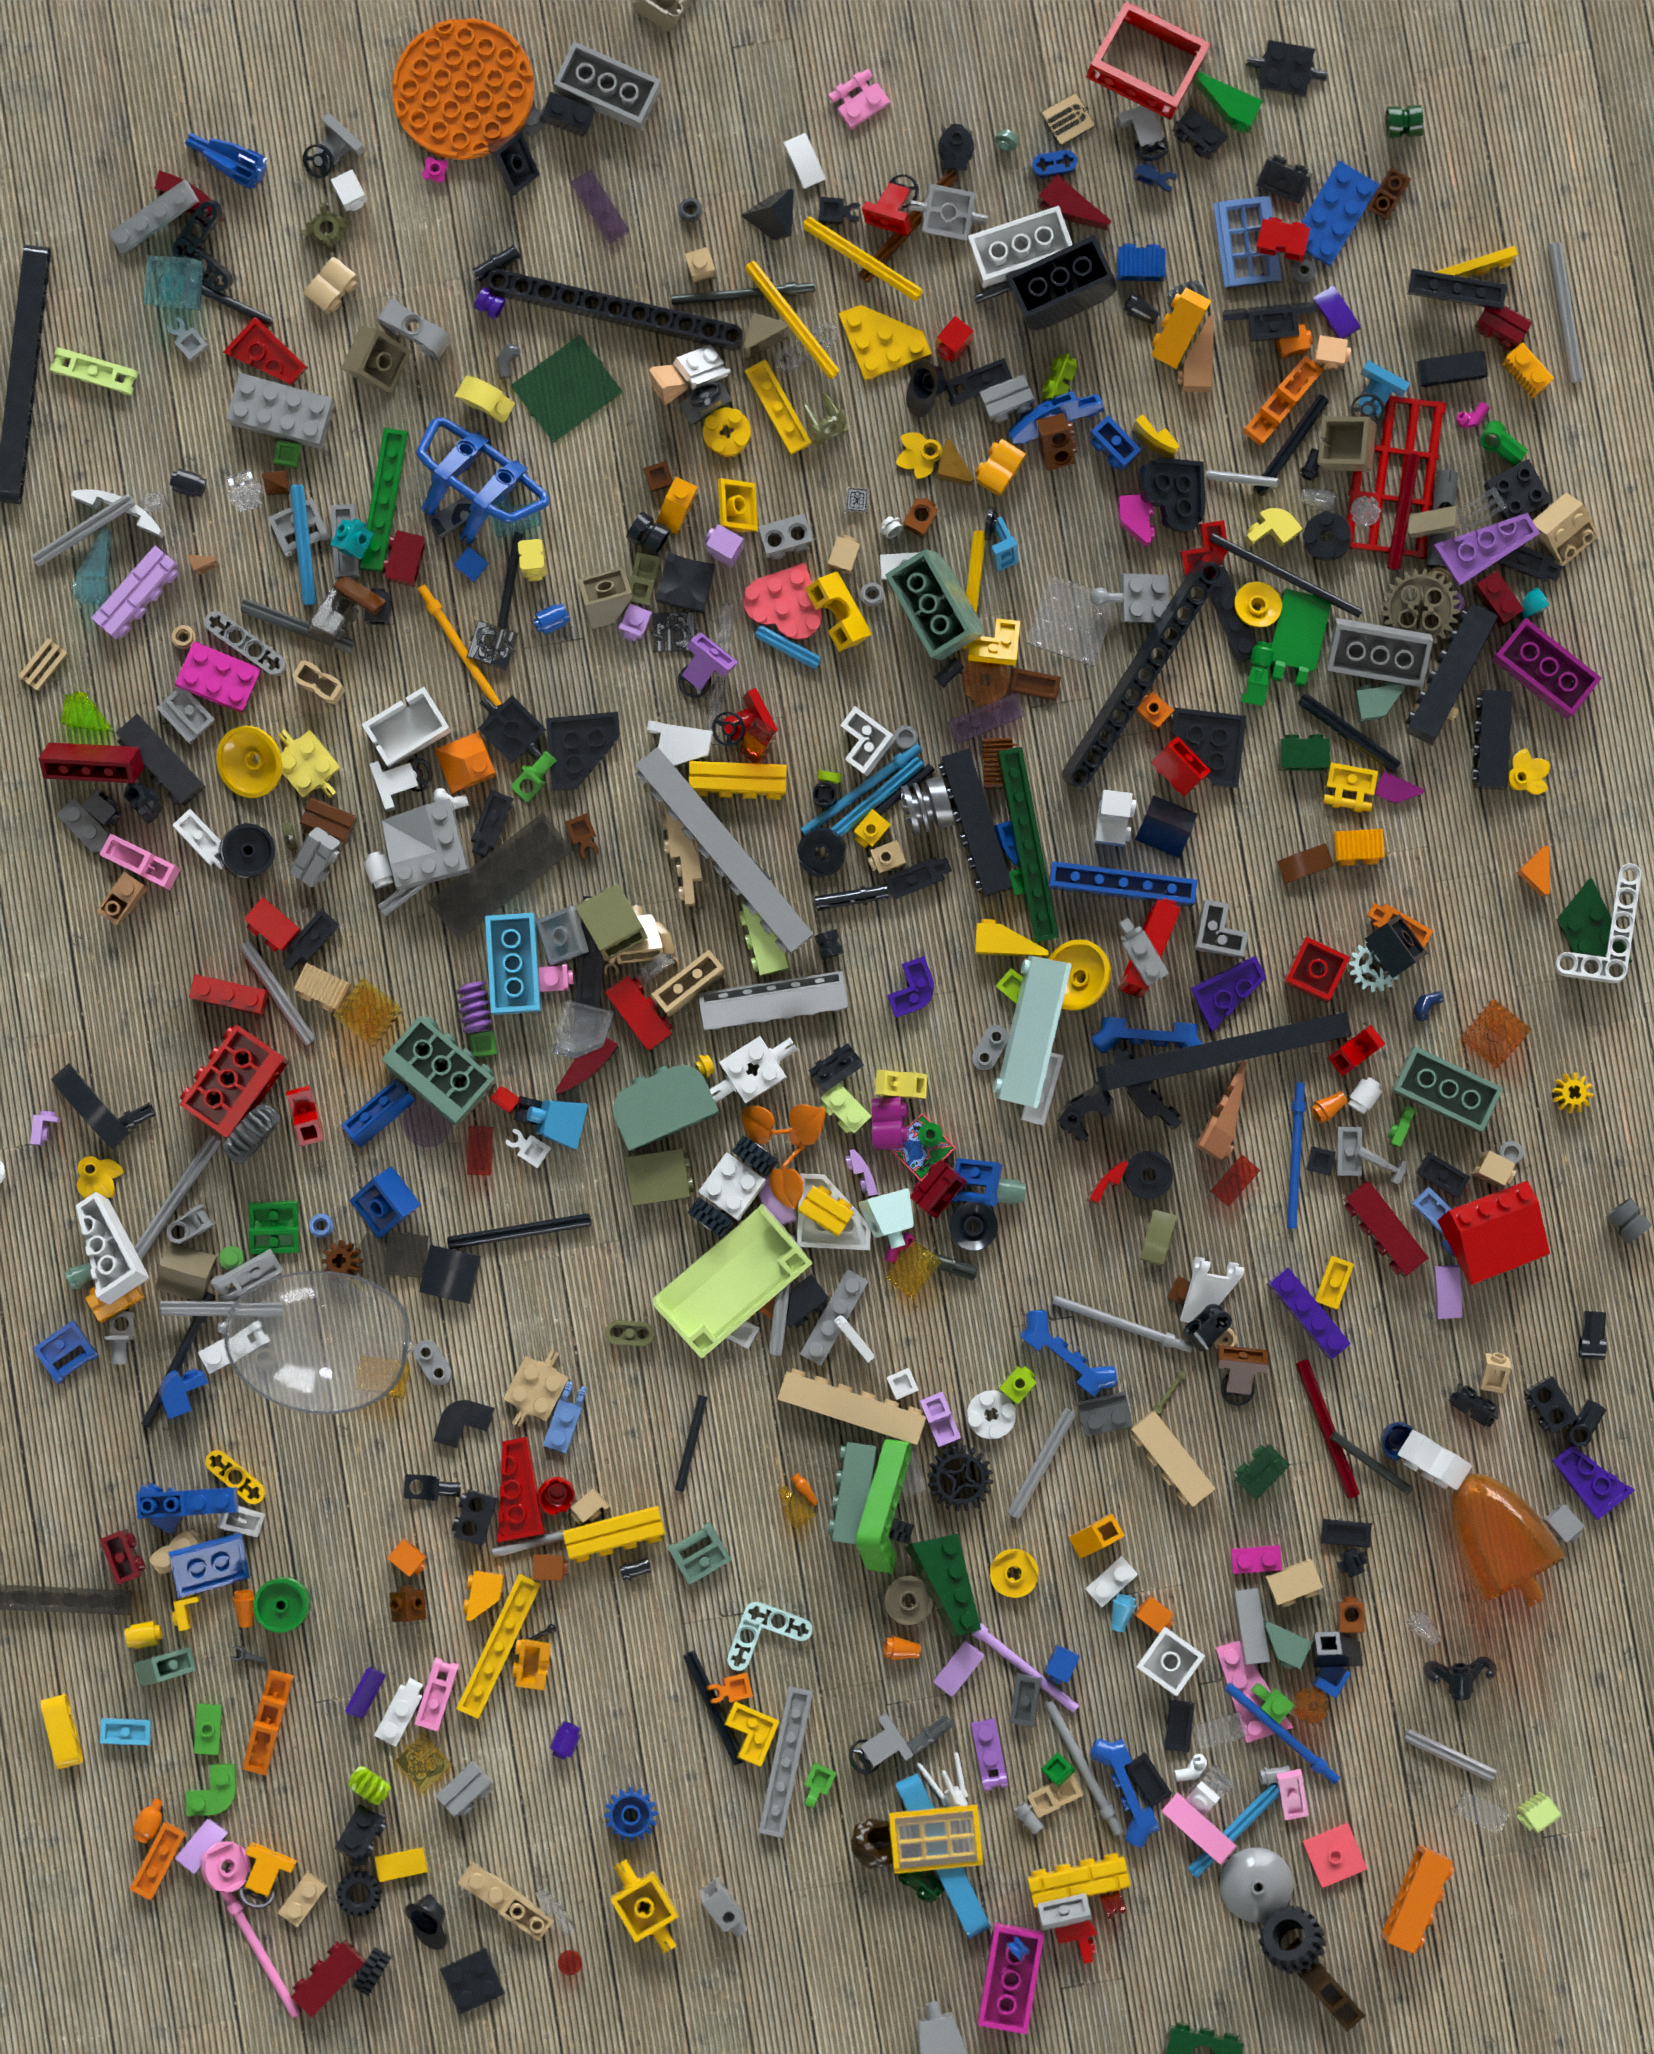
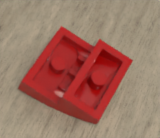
M1123 1161L1109 1170L1095 1185L1087 1201L1097 1204L1107 1184L1114 1187L1117 1186L1126 1170L1128 1162Z

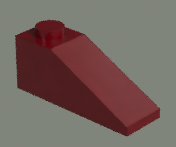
M1058 174L1038 195V207L1042 211L1059 206L1064 220L1105 231L1110 228L1112 221Z

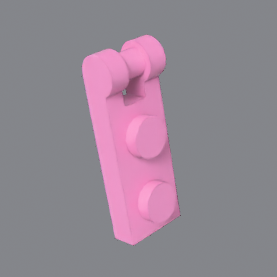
M437 1657L434 1660L415 1721V1725L439 1731L459 1668V1664L453 1662L448 1664L442 1662L443 1659ZM439 1671L448 1674L446 1681L437 1678Z

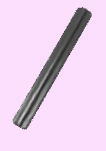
M244 599L241 604L240 611L247 615L347 653H351L354 648L355 641L346 636L248 599Z

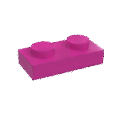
M1280 1545L1230 1549L1233 1574L1282 1570Z

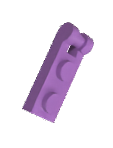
M995 1718L971 1722L984 1792L992 1790V1787H1008ZM997 1769L998 1776L989 1778L988 1771Z

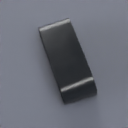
M1484 351L1427 358L1416 362L1420 387L1472 381L1489 376Z

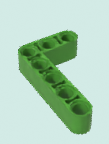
M886 1439L884 1441L856 1537V1547L867 1570L892 1574L895 1569L896 1552L888 1535L912 1455L911 1442Z

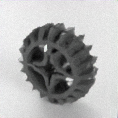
M265 1103L253 1109L224 1143L223 1152L227 1154L226 1156L237 1164H241L250 1158L279 1124L280 1116L276 1113L277 1111Z

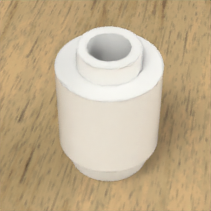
M377 851L367 855V860L363 864L370 883L374 884L375 889L394 883L392 879L393 873L386 854L381 855Z
M1370 1077L1367 1080L1362 1078L1349 1098L1351 1100L1348 1105L1364 1115L1367 1110L1370 1111L1382 1093L1379 1089L1381 1084Z

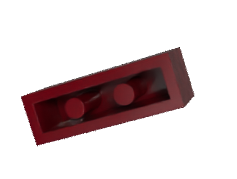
M346 1939L341 1944L336 1941L327 1951L330 1956L324 1962L319 1959L310 1968L312 1974L307 1980L302 1977L292 1987L295 1992L291 1998L311 2018L366 1961Z

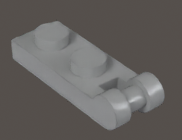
M269 1249L228 1273L214 1277L211 1280V1285L215 1290L219 1291L218 1296L222 1302H229L283 1272V1269L272 1250ZM233 1282L235 1286L228 1288L227 1285Z

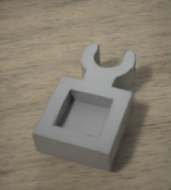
M177 317L176 320L180 324L179 329L173 330L169 325L166 327L172 336L179 337L174 341L175 345L192 362L209 346L193 327L186 331L184 321Z

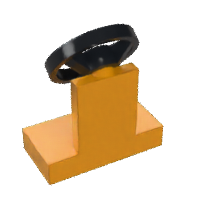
M251 1842L245 1854L256 1858L250 1876L245 1879L244 1885L246 1884L245 1887L249 1889L242 1891L243 1885L240 1887L239 1895L241 1901L247 1907L263 1909L270 1905L274 1898L273 1884L279 1869L291 1873L298 1860ZM271 1891V1898L267 1901L265 1895L269 1896ZM243 1895H250L254 1899H260L263 1904H251Z

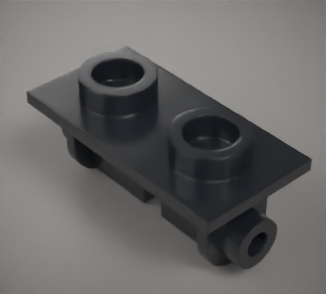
M1460 1383L1457 1384L1456 1393L1453 1392L1448 1399L1452 1402L1451 1405L1464 1414L1470 1408L1474 1409L1470 1418L1482 1426L1487 1425L1491 1427L1494 1420H1497L1500 1410L1497 1405L1489 1399L1484 1400L1478 1396L1472 1387L1468 1385L1463 1386Z

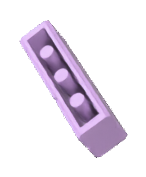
M154 545L91 619L115 640L119 636L123 638L131 629L129 624L135 618L138 620L145 614L147 610L145 606L151 600L154 602L160 597L163 592L161 588L165 583H171L178 576L179 572L177 570L179 566Z

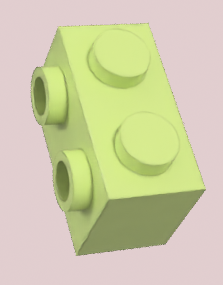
M840 1083L832 1087L820 1098L822 1101L820 1107L825 1108V1112L829 1116L834 1114L840 1120L837 1124L846 1133L851 1131L855 1134L872 1117Z

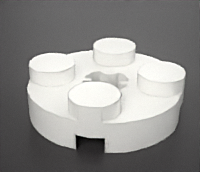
M995 1390L984 1391L970 1401L967 1408L968 1423L971 1429L980 1437L998 1439L1006 1435L1014 1426L1016 1420L1015 1406L1011 1399L1002 1392ZM995 1408L998 1411L996 1412L998 1414L997 1420L987 1421L985 1419L987 1415L984 1416L985 1411Z

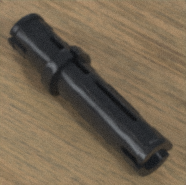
M887 884L867 888L860 886V889L815 896L817 911L860 903L868 905V902L889 899Z

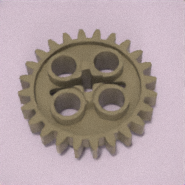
M1414 568L1412 576H1409L1404 571L1405 579L1403 580L1396 576L1395 579L1398 584L1396 586L1388 584L1392 592L1383 593L1389 598L1388 601L1381 602V605L1387 607V610L1382 611L1381 614L1389 616L1384 621V624H1392V628L1431 634L1435 644L1437 643L1436 636L1440 635L1445 639L1446 636L1443 631L1445 629L1453 631L1449 623H1457L1458 621L1452 616L1453 614L1460 613V610L1454 608V605L1460 603V600L1452 598L1457 594V591L1448 590L1452 583L1443 584L1445 576L1442 575L1437 579L1435 570L1430 576L1427 575L1426 568L1423 569L1422 574H1418L1417 569ZM1425 586L1423 604L1427 606V609L1422 610L1421 626L1417 629L1418 611L1414 609V605H1419L1420 588ZM1407 588H1414L1417 593L1416 597L1411 601L1405 600L1403 597V593ZM1432 590H1437L1441 594L1440 600L1436 603H1430L1427 599L1428 593ZM1404 612H1411L1414 619L1412 623L1405 625L1400 621L1401 615ZM1429 614H1434L1438 618L1437 624L1433 627H1427L1424 622Z

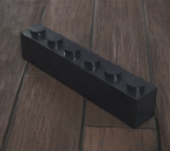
M1474 603L1471 604L1469 610L1463 609L1458 619L1461 625L1458 631L1453 629L1447 641L1451 643L1448 651L1442 650L1437 660L1440 666L1437 671L1432 670L1426 682L1430 684L1428 690L1421 691L1416 701L1419 704L1417 711H1411L1405 723L1409 725L1407 734L1433 746L1496 623L1497 614Z
M970 749L942 756L941 763L938 764L939 772L942 778L946 777L949 785L945 788L949 801H954L956 809L952 810L955 822L956 824L960 823L963 830L962 833H959L963 847L968 846L970 855L967 856L969 867L971 870L975 869L977 879H974L977 892H982L983 897H988L1012 889V882Z

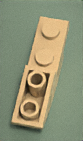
M666 812V815L662 816L663 830H668L669 839L664 840L665 853L670 854L671 860L681 859V862L676 863L677 875L683 878V886L679 887L680 901H685L686 907L695 906L693 882L703 881L698 855L692 840L690 841L681 830L684 828V825L679 819L675 822Z
M473 1861L458 1880L459 1885L496 1909L500 1915L538 1941L541 1940L554 1922L551 1917L526 1897Z

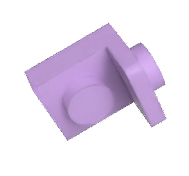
M629 603L623 621L618 627L619 632L622 633L621 636L631 641H635L636 638L642 640L652 612Z
M41 1111L40 1115H33L30 1144L44 1146V1141H48L49 1126H46V1122L61 1123V1118L55 1117V1112Z

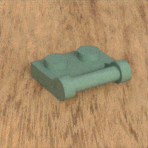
M711 1522L704 1525L705 1528L679 1543H672L667 1546L689 1585L732 1561ZM710 1536L713 1543L685 1559L682 1558L681 1552Z

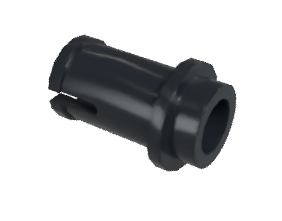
M1312 448L1310 450L1305 466L1300 469L1302 472L1300 476L1308 481H1314L1319 475L1317 472L1320 467L1318 464V449Z
M955 657L952 660L949 659V663L934 676V679L943 688L958 673H963L964 666Z
M647 1557L629 1564L624 1562V1565L619 1566L623 1581L627 1579L631 1581L630 1578L652 1573Z

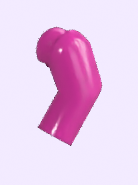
M1480 402L1473 413H1458L1456 416L1458 426L1461 428L1479 426L1490 407Z
M907 1232L902 1233L905 1245L891 1249L889 1243L884 1260L896 1263L899 1251L912 1247L915 1243V1237Z

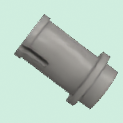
M1285 1765L1270 1769L1263 1767V1770H1259L1261 1785L1269 1787L1270 1784L1277 1783L1276 1774L1290 1771L1289 1766Z
M1023 1802L1015 1808V1818H1019L1030 1834L1034 1835L1044 1825L1031 1810L1032 1806Z

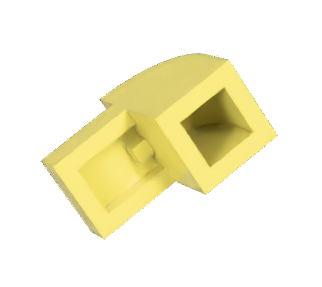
M467 375L455 394L456 398L469 407L481 410L497 422L503 424L515 405V402L503 395L501 390L483 380Z
M1270 508L1260 512L1257 518L1262 524L1260 525L1256 522L1246 531L1249 534H1247L1244 540L1251 547L1270 533L1278 545L1283 547L1300 534L1303 528L1289 512L1279 508Z
M877 1070L875 1094L884 1097L926 1099L928 1074Z

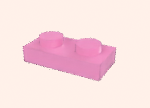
M1301 1770L1276 1774L1284 1820L1309 1816Z

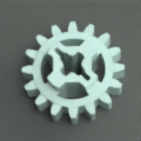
M1365 942V948L1358 945L1356 949L1359 953L1352 952L1350 956L1354 961L1349 962L1347 965L1353 967V970L1348 973L1349 976L1355 975L1356 979L1353 983H1362V991L1369 987L1370 993H1373L1376 987H1378L1380 992L1384 991V985L1389 988L1392 987L1393 984L1390 980H1398L1399 977L1392 978L1388 975L1384 979V971L1381 966L1377 969V972L1374 969L1370 970L1369 965L1372 964V960L1375 964L1379 963V965L1381 962L1376 955H1373L1368 950L1367 942ZM1365 953L1366 961L1363 965L1359 966L1360 958ZM1365 974L1371 977L1373 982L1366 980L1362 975Z

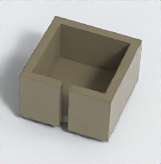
M1322 416L1320 438L1324 442H1320L1318 464L1325 471H1372L1377 424L1370 417Z

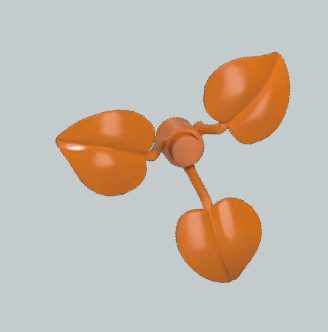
M806 1104L796 1105L789 1114L791 1128L774 1130L772 1128L775 1124V1119L767 1109L755 1105L747 1106L742 1110V1122L745 1133L751 1141L762 1145L770 1141L771 1134L789 1133L791 1144L798 1147L782 1164V1169H773L769 1177L771 1191L777 1200L783 1205L795 1209L798 1207V1203L803 1195V1180L796 1170L787 1169V1166L800 1151L805 1149V1145L814 1144L819 1139L824 1125L825 1108Z

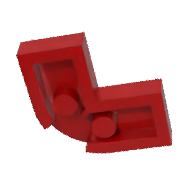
M1224 520L1199 524L1202 548L1179 552L1183 576L1187 575L1192 566L1199 560L1214 562L1218 566L1221 565L1228 551L1209 542V538L1212 533H1215L1227 539ZM1208 567L1204 569V572L1209 571Z

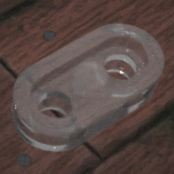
M662 952L651 959L652 964L648 963L639 969L640 974L637 975L641 985L656 979L676 962L672 955H665Z

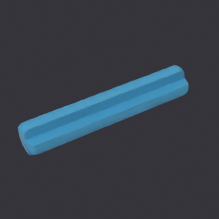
M762 625L755 632L757 639L813 669H817L821 663L820 656Z

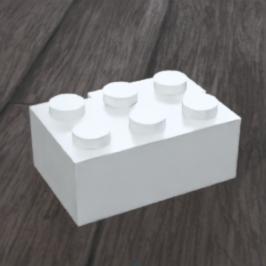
M425 687L406 697L410 705L406 708L403 702L399 701L362 724L389 769L452 732Z

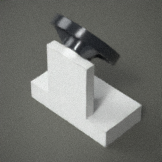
M412 758L405 765L383 772L379 761L370 764L387 813L396 810L391 795L409 789L414 792L425 791L432 782V769L429 763L422 758ZM420 762L425 766L427 770V781L423 778V771L420 769ZM417 782L424 785V787L421 789L415 788L418 786Z

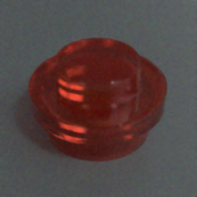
M566 1950L558 1958V1967L566 1975H574L582 1967V1957L575 1950Z

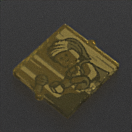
M425 1733L411 1745H406V1750L394 1760L397 1766L422 1793L435 1781H439L440 1776L453 1765Z

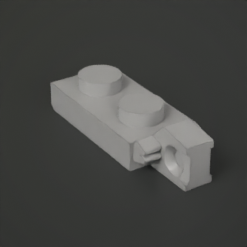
M1129 918L1120 922L1119 926L1125 934L1120 937L1123 942L1122 945L1146 986L1168 975L1169 972L1141 927L1134 928Z

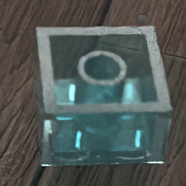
M147 255L143 304L155 308L200 310L204 262L193 258Z

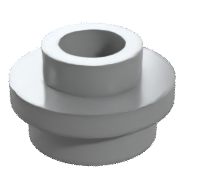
M873 582L865 584L860 591L861 601L869 607L878 606L884 599L883 588ZM870 591H874L877 596L875 599H870L867 594Z

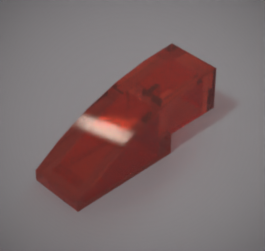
M756 717L743 739L739 753L754 764H761L770 752L771 745L776 740V731Z

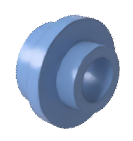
M322 1213L313 1216L309 1222L310 1232L318 1238L329 1236L334 1228L331 1217ZM320 1221L326 1223V1228L322 1231L317 1227Z

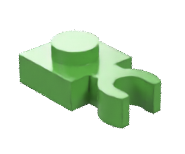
M1408 1105L1405 1106L1397 1125L1392 1124L1387 1135L1390 1138L1389 1145L1396 1148L1401 1147L1415 1114V1108Z

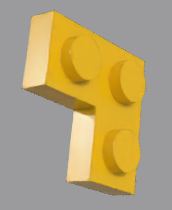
M996 618L994 638L980 636L969 643L968 661L1016 666L1020 621Z
M734 1701L724 1725L746 1734L737 1758L761 1767L779 1720Z

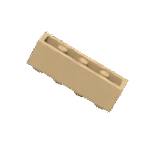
M1155 1411L1150 1412L1130 1428L1133 1433L1130 1436L1138 1447L1144 1446L1148 1452L1145 1455L1154 1467L1158 1464L1162 1469L1161 1477L1169 1486L1173 1484L1179 1492L1176 1493V1496L1184 1506L1186 1504H1189L1191 1507L1195 1506L1216 1489Z

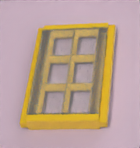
M977 1804L889 1813L895 1874L983 1865Z

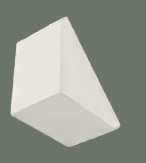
M238 1505V1512L221 1514L217 1527L258 1538L265 1514Z

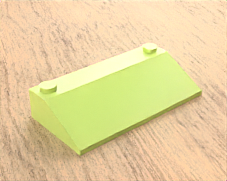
M762 1204L653 1297V1306L702 1359L813 1263L777 1218Z

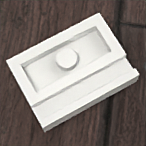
M711 344L679 356L673 362L687 382H691L693 390L705 384L723 379L731 372L729 368L726 369L724 367V361Z

